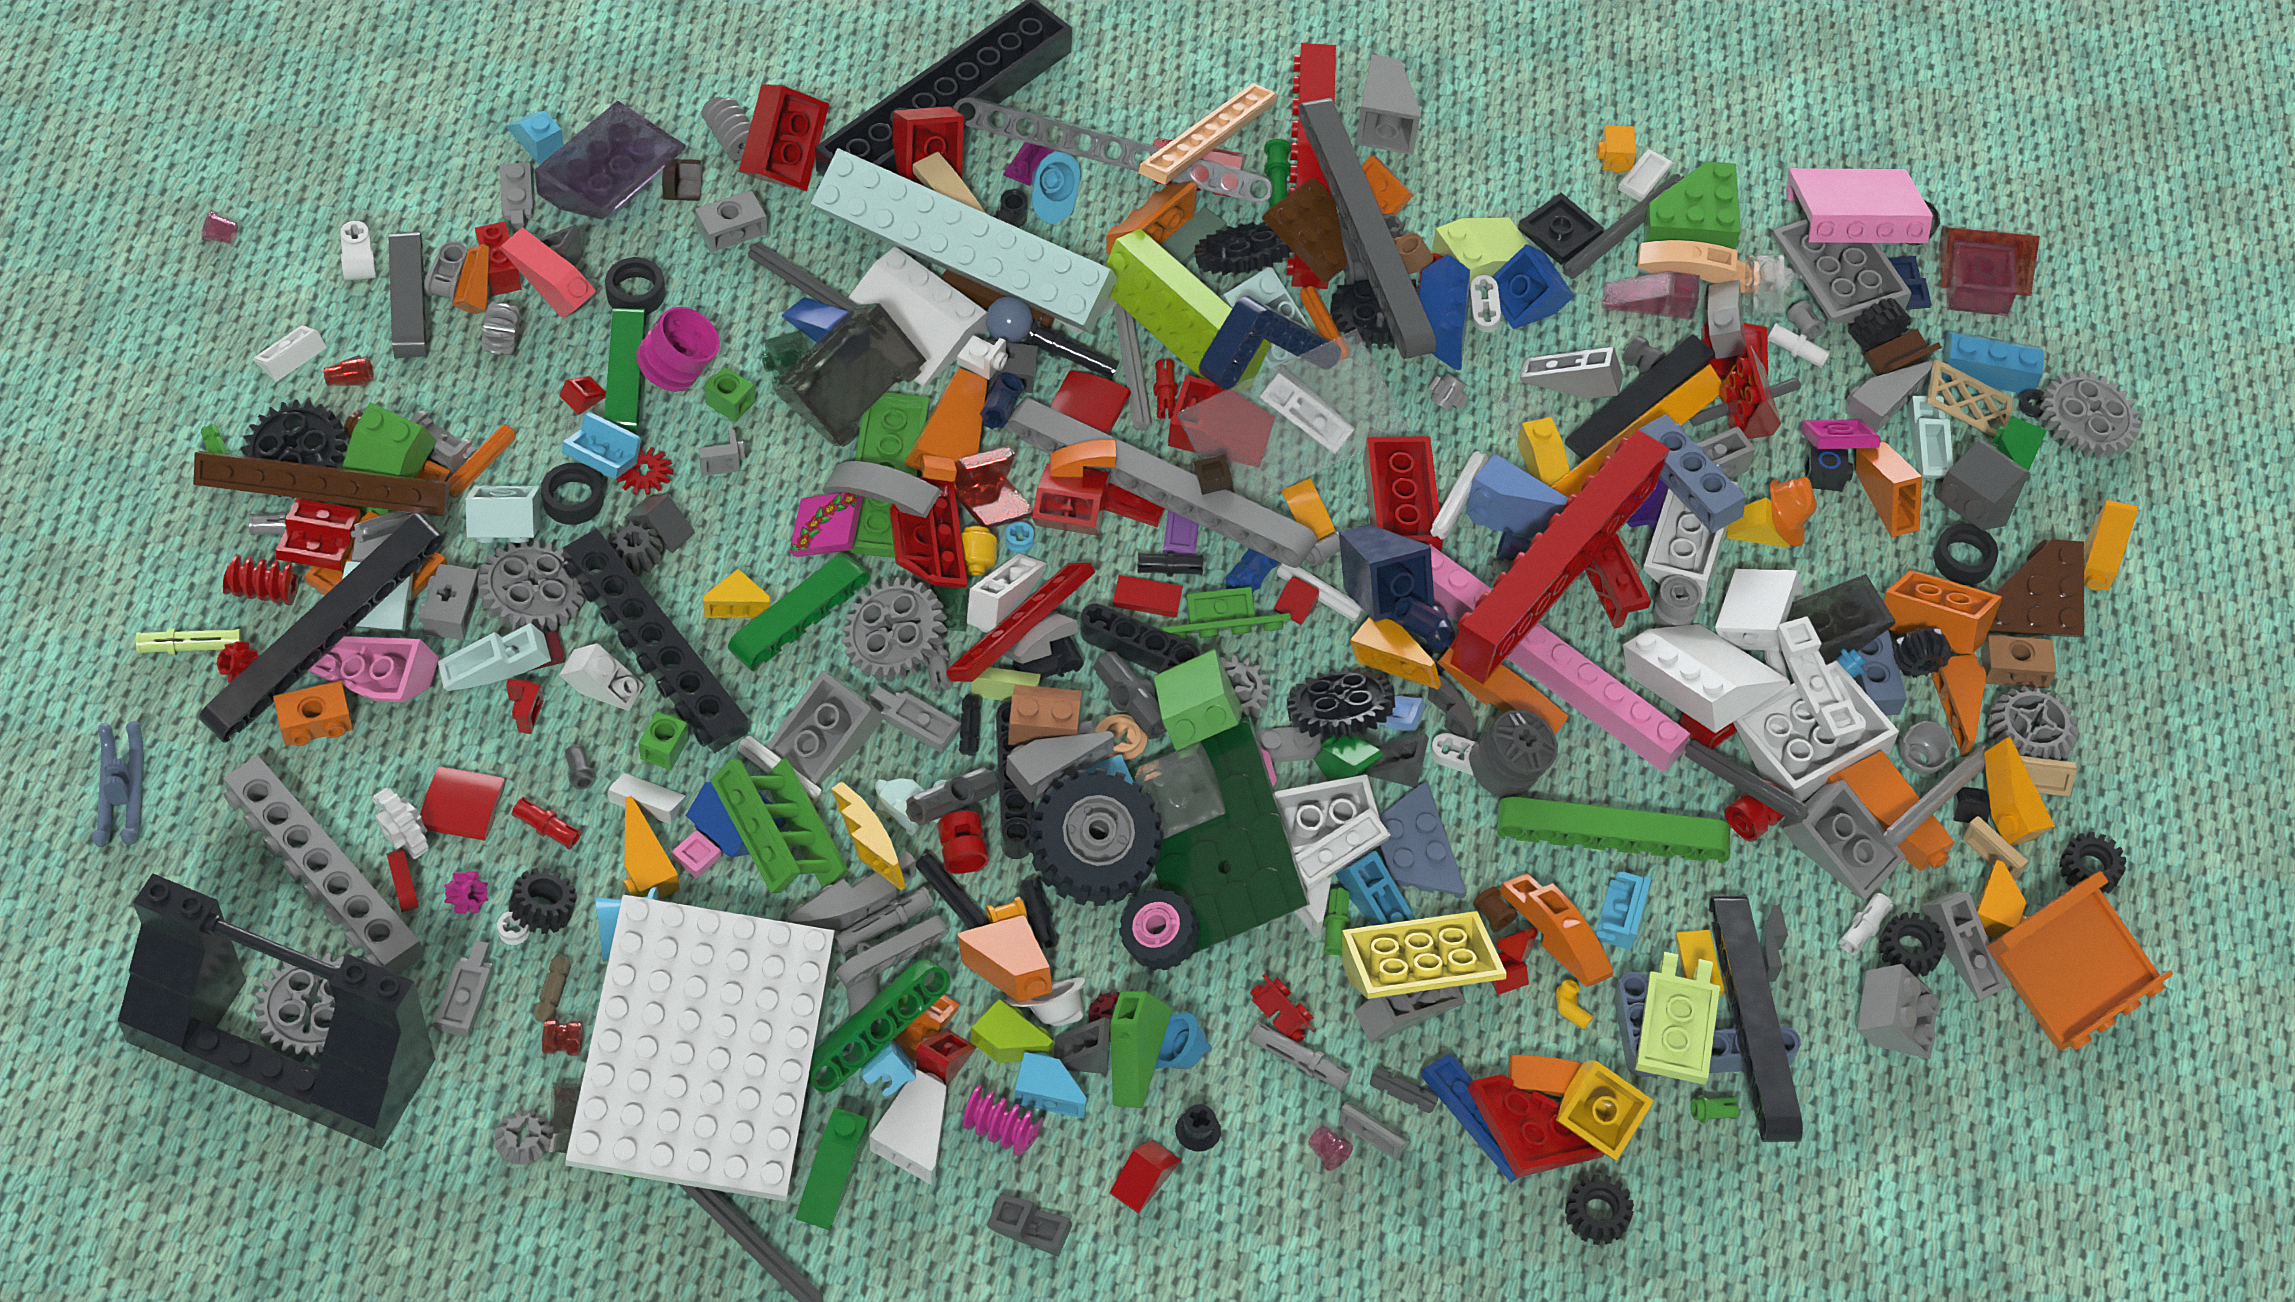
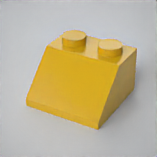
M1584 1061L1565 1090L1556 1121L1612 1160L1617 1161L1654 1100L1598 1061Z

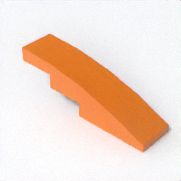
M1451 645L1437 662L1480 702L1485 705L1492 703L1503 714L1509 710L1519 709L1532 712L1545 720L1553 730L1554 735L1569 717L1545 695L1502 664L1482 685L1450 664L1454 652L1451 649Z

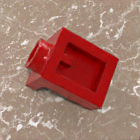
M508 679L506 688L509 700L515 701L512 718L516 720L518 732L532 734L544 702L541 686L527 679Z

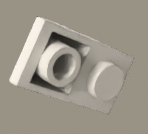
M598 643L574 649L559 674L561 678L580 694L630 711L644 686L640 680Z

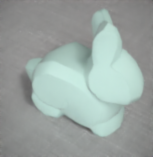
M897 778L888 782L879 779L875 784L879 798L876 810L887 819L891 817L906 829L907 834L913 836L921 826L911 822L905 812L907 809L906 800L925 790L913 779ZM943 779L938 780L935 782L933 787L943 784L947 781ZM938 818V819L934 820L933 822L938 823V821H939L941 818Z

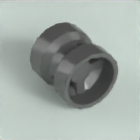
M1638 336L1627 347L1622 359L1629 366L1638 367L1639 373L1643 375L1663 359L1666 353L1659 348H1652L1647 339Z

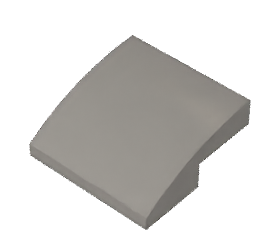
M1052 611L1002 656L1020 663H1026L1052 655L1050 642L1079 633L1077 620Z

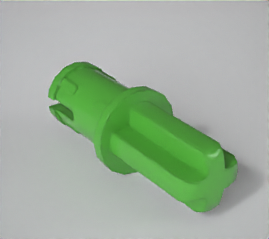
M1342 887L1333 888L1329 891L1328 913L1323 920V924L1326 926L1324 953L1329 955L1342 956V930H1347L1351 925V920L1348 918L1350 894L1349 891L1344 890Z

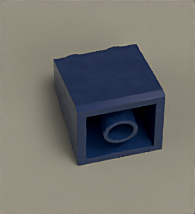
M1370 524L1339 532L1343 587L1374 622L1391 618L1395 603L1402 596L1405 598L1411 596L1429 607L1435 606L1430 546Z

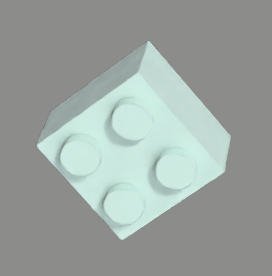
M474 486L465 498L467 538H476V542L489 543L496 541V538H509V542L514 543L528 542L529 538H534L541 525L540 486Z

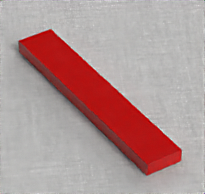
M1068 563L947 669L946 674L950 682H973L1095 573L1091 563Z

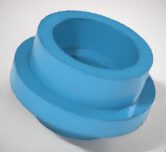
M1845 648L1840 651L1842 654L1836 660L1853 678H1856L1859 674L1864 675L1866 673L1863 666L1867 662L1854 648L1850 652Z

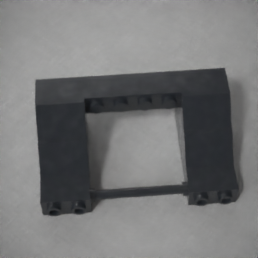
M152 873L133 901L141 927L129 967L130 976L118 1017V1023L126 1042L382 1150L435 1061L415 982L350 954L346 956L341 966L337 965L334 967L242 929L224 920L217 899ZM232 941L329 980L336 1005L323 1047V1058L319 1070L217 1028L246 982Z

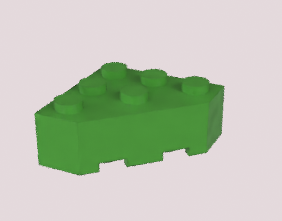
M1706 161L1651 201L1644 221V243L1682 240L1704 242L1736 249L1741 233L1736 164Z

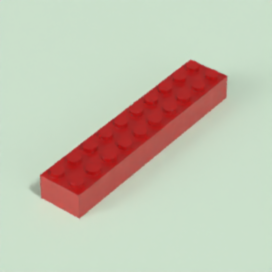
M1639 429L1629 439L1624 437L1618 444L1614 456L1610 457L1608 455L1603 460L1596 476L1591 474L1585 480L1581 492L1578 495L1574 493L1570 496L1564 506V511L1561 514L1555 513L1546 527L1547 530L1543 534L1538 532L1529 545V550L1526 553L1520 552L1511 565V570L1508 573L1503 571L1498 576L1493 585L1494 589L1490 593L1485 591L1480 596L1475 605V610L1472 613L1466 612L1457 625V629L1460 630L1459 634L1451 645V649L1454 652L1450 664L1483 685L1595 559L1599 552L1610 542L1613 536L1618 533L1656 490L1670 448Z

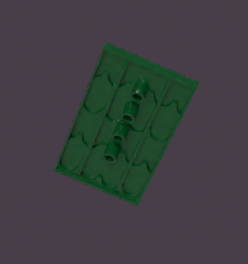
M1245 717L1239 721L1238 725L1176 751L1173 748L1166 753L1128 769L1133 782L1136 780L1143 786L1141 793L1145 797L1149 794L1155 801L1153 809L1155 812H1160L1162 818L1160 830L1164 832L1163 843L1160 847V856L1155 865L1160 888L1168 892L1169 890L1173 891L1177 896L1181 895L1190 905L1199 921L1200 938H1198V945L1191 952V955L1310 905L1251 717ZM1227 862H1230L1231 869L1226 873L1224 866Z

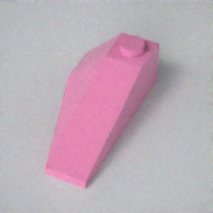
M344 636L307 672L330 682L342 681L344 688L374 701L406 702L430 688L439 657L421 639Z

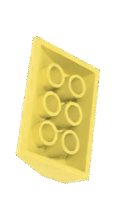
M1478 911L1342 930L1343 967L1350 984L1367 999L1506 979V971Z

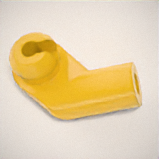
M1564 980L1561 986L1557 987L1555 993L1558 1012L1585 1031L1594 1016L1578 1006L1577 993L1580 990L1579 985L1573 980Z

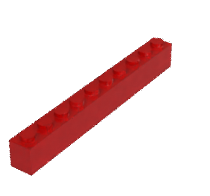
M1301 43L1300 55L1294 54L1293 72H1298V76H1293L1292 94H1298V98H1293L1291 116H1297V120H1292L1291 138H1296V143L1291 142L1290 160H1294L1295 165H1290L1289 183H1295V188L1289 189V195L1314 177L1332 196L1302 126L1299 106L1304 102L1329 97L1335 105L1336 45ZM1292 252V257L1287 258L1286 275L1292 276L1291 287L1307 288L1311 285L1318 289H1328L1329 282L1324 284Z

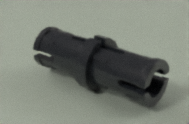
M1167 551V554L1138 552L1137 573L1139 574L1164 573L1167 574V577H1173V574H1203V554L1179 555L1174 554V551Z
M1033 879L1025 881L1019 888L1025 902L1028 924L1031 925L1033 934L1041 949H1043L1042 943L1045 944L1046 948L1055 947L1058 944V940L1051 922L1053 913L1051 907L1046 903L1041 881L1036 879L1034 881L1035 887Z

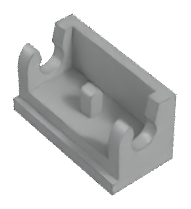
M424 410L418 412L410 421L423 426L437 441L427 458L454 474L477 450L471 446L473 441L468 438L463 441L457 439L434 424L433 420L427 418L429 413Z

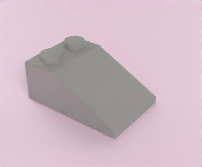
M822 670L768 742L766 748L781 759L787 758L795 770L819 786L867 742L885 715L836 677Z
M1845 780L1823 785L1805 803L1809 814L1807 819H1803L1801 823L1789 820L1781 828L1798 850L1862 900H1866L1906 858V855L1898 846L1892 847L1888 841H1884L1883 834L1886 831Z

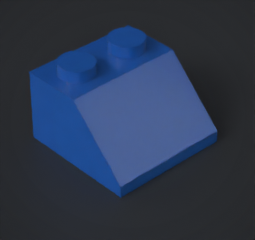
M1527 244L1492 276L1498 285L1500 310L1513 329L1556 314L1575 297L1547 255Z
M705 782L685 816L695 824L694 827L697 831L710 836L717 842L719 849L724 854L731 857L749 855V851L713 784ZM758 791L764 804H773ZM784 817L772 818L778 829L786 823Z

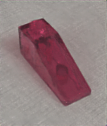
M1668 271L1606 282L1603 284L1602 308L1693 320L1699 300L1700 275Z

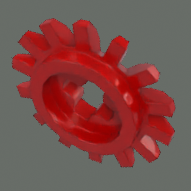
M640 447L637 464L616 479L617 483L626 481L622 488L626 491L633 486V494L638 495L640 489H645L646 495H650L651 487H655L659 492L662 490L660 482L666 484L670 482V479L665 474L673 475V469L666 467L672 464L671 460L662 459L666 456L663 451L653 456L655 451L653 447L644 455L643 449ZM642 464H647L648 469H653V471H647L645 476H641L640 472L635 469H640Z

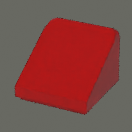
M590 376L566 380L559 396L580 415L605 399L606 392Z
M1292 576L1277 601L1274 611L1279 614L1290 613L1291 620L1302 625L1318 603L1319 590Z
M1504 952L1498 953L1506 971V979L1491 981L1497 995L1529 985L1527 965L1524 962L1520 963Z

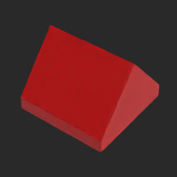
M1533 926L1507 935L1497 941V948L1521 963L1529 958L1538 934L1537 928Z

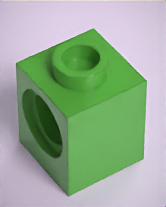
M723 367L716 375L710 376L705 383L706 404L734 422H737L755 403L754 384L726 367Z
M656 711L638 743L640 759L672 770L689 740L687 722H684L676 715H665ZM662 738H671V739L665 740V741L660 740V739H662Z

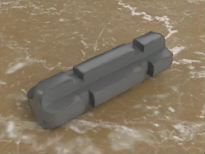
M1381 1067L1375 1069L1370 1080L1372 1087L1380 1091L1386 1089L1388 1090V1095L1412 1106L1416 1103L1419 1105L1418 1109L1424 1112L1431 1113L1438 1102V1095L1428 1089L1424 1092L1420 1090L1421 1086L1396 1074L1392 1077L1390 1076L1391 1072Z

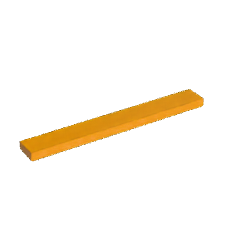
M1711 364L1701 368L1558 480L1551 488L1568 498L1574 493L1578 495L1585 480L1591 474L1596 476L1603 460L1608 455L1610 457L1614 456L1618 444L1624 437L1629 439L1637 429L1665 414L1675 423H1679L1682 426L1720 395V387L1723 383Z

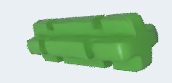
M214 424L202 427L200 432L207 451L228 454L218 427Z

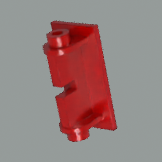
M1263 974L1262 977L1268 983L1264 986L1258 984L1251 990L1252 1002L1269 1019L1279 1010L1282 1014L1272 1023L1284 1036L1297 1043H1300L1305 1038L1304 1031L1307 1028L1313 1033L1317 1030L1309 1023L1314 1017L1301 1003L1297 1006L1291 1003L1287 997L1292 992L1278 977L1272 981L1267 975Z

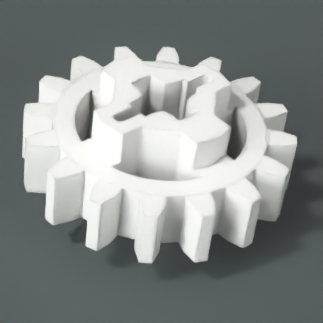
M385 788L374 795L372 801L376 805L375 809L378 811L374 818L378 822L381 833L393 845L395 850L402 848L413 859L427 852L429 846L425 842L427 840L423 835L427 832V829L421 820L422 817L419 812L408 802L406 797L400 799L397 794L393 793L391 788Z

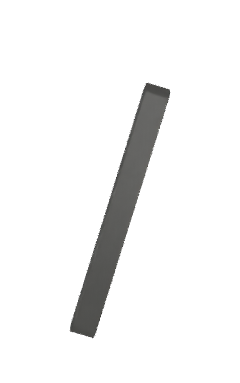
M968 97L960 99L953 107L960 114H962V107L965 103H970L975 107L974 118L971 120L964 118V126L1139 172L1140 165L1136 162L1135 155L1139 149L1148 151L1150 156L1162 149L1154 145L977 98ZM995 110L1000 111L1005 118L1004 124L1000 128L993 126L990 120L991 114ZM1024 118L1033 122L1034 130L1030 135H1025L1020 131L1019 124ZM1052 126L1059 127L1063 132V138L1059 143H1054L1049 139L1048 132ZM1081 134L1089 135L1092 140V146L1088 151L1078 147L1077 139ZM1111 141L1118 143L1121 147V154L1117 159L1109 157L1106 152V147ZM1203 158L1171 180L1178 183L1193 181L1197 184V188L1253 203L1266 202L1274 192L1272 180L1263 174ZM1197 165H1203L1209 171V177L1204 182L1196 180L1193 175V170ZM1226 173H1233L1238 178V186L1233 190L1227 189L1223 185L1222 180ZM1257 180L1265 182L1268 187V192L1264 197L1255 196L1251 190L1252 184Z
M1329 97L1301 103L1299 114L1302 126L1401 357L1408 359L1435 353L1436 340L1432 327L1333 100Z

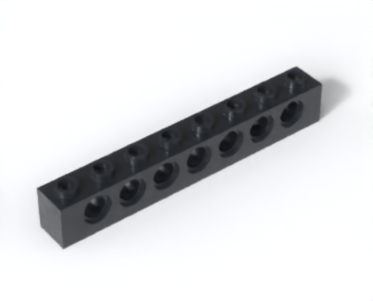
M596 528L564 546L562 566L566 574L571 579L576 578L581 584V591L587 601L590 603L594 601L599 607L600 616L607 626H614L623 647L626 650L632 649L637 656L636 660L641 670L645 674L650 673L654 677L660 694L664 698L669 697L675 704L674 709L678 717L684 722L688 721L694 728L693 733L702 747L708 745L715 754L748 734V718L600 531ZM595 569L602 570L601 572H598V573L590 572V571L595 570ZM611 593H619V594H621V595H619V596H610L609 594H611ZM632 616L639 617L637 620H629L627 618ZM649 640L658 641V643L648 644L646 642ZM675 664L677 667L667 668L665 665ZM694 688L696 691L685 692L684 689ZM706 712H713L716 715L707 717L702 714Z

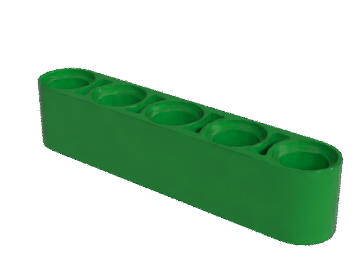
M613 308L604 419L638 436L636 425H639L640 408L638 400H641L642 383L640 375L643 373L637 363L636 351L641 341L645 338L646 309Z
M847 553L839 554L734 634L729 641L728 650L751 671H756V666L763 661L765 663L781 652L782 646L788 642L791 644L807 632L805 629L812 623L816 625L831 613L830 609L836 605H842L855 595L854 591L860 586L864 588L869 582L870 574Z
M927 959L915 962L813 1051L807 1083L822 1093L832 1092L948 991L950 986L948 972ZM934 972L933 981L929 985L925 986L924 981L926 976L929 973ZM908 995L906 1005L901 1009H897L900 998ZM881 1018L880 1027L870 1033L871 1024ZM854 1042L852 1052L847 1056H843L845 1046ZM827 1066L826 1074L816 1080L815 1075L819 1068Z

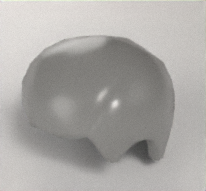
M1923 720L1914 724L1904 734L1900 742V756L1906 767L1914 772L1932 775L1941 770L1949 761L1948 756L1953 742L1945 728L1936 722ZM1919 752L1926 757V764H1923Z

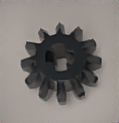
M1931 626L1922 630L1917 628L1914 632H1906V636L1898 638L1896 645L1893 647V656L1904 676L1911 675L1913 678H1917L1920 675L1927 677L1929 673L1938 672L1939 668L1948 665V660L1952 657L1951 647L1946 636L1942 633L1941 629H1933Z

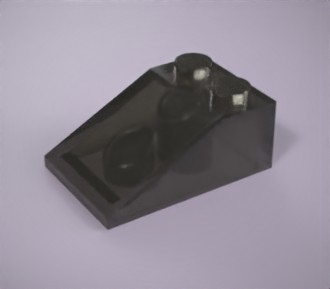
M1867 574L1792 602L1786 622L1808 616L1822 643L1818 651L1826 665L1836 661L1842 654L1840 651L1843 648L1848 652L1854 648L1858 652L1895 625V619Z

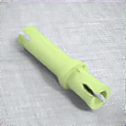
M175 628L167 629V632H137L136 651L138 654L168 652V655H176L177 651L225 649V644H234L235 641L242 642L241 629L176 632Z

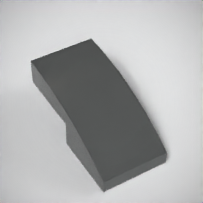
M1439 675L1441 686L1438 690L1430 687L1428 700L1447 714L1444 725L1447 730L1456 736L1474 741L1478 726L1470 708L1451 684Z
M1781 905L1773 906L1763 929L1760 942L1769 982L1777 980L1783 967L1779 950H1782L1788 937Z
M1001 1193L987 1222V1226L1003 1236L1059 1257L1072 1228L1070 1218L1036 1209L1032 1201Z

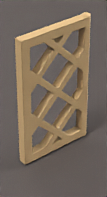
M1938 359L1933 361L1926 401L1929 405L1992 437H1995L1997 430L1991 428L1988 421L1995 419L1999 426H2007L2012 414L2014 398ZM1940 371L1950 375L1953 381L1945 384L1940 376ZM1965 384L1977 389L1980 395L1972 397ZM1957 386L1965 400L1957 403L1949 388ZM1938 392H1942L1950 406L1936 400ZM1991 397L2004 403V410L1999 411ZM1984 400L1992 414L1984 417L1976 402ZM1968 405L1976 419L1964 414L1961 408Z

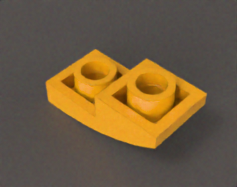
M1311 478L1281 490L1295 522L1313 531L1317 540L1335 532L1333 523Z

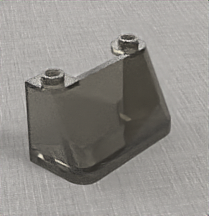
M880 303L859 305L845 314L774 384L772 389L781 400L833 446L844 447L857 436L855 431L858 425L855 422L895 382L905 380L908 383L914 380L921 373L920 367L927 360Z

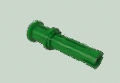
M1272 139L1264 145V153L1267 155L1264 173L1272 180L1274 185V192L1269 198V209L1287 197V177L1290 174L1288 155L1291 152L1289 142L1284 139Z

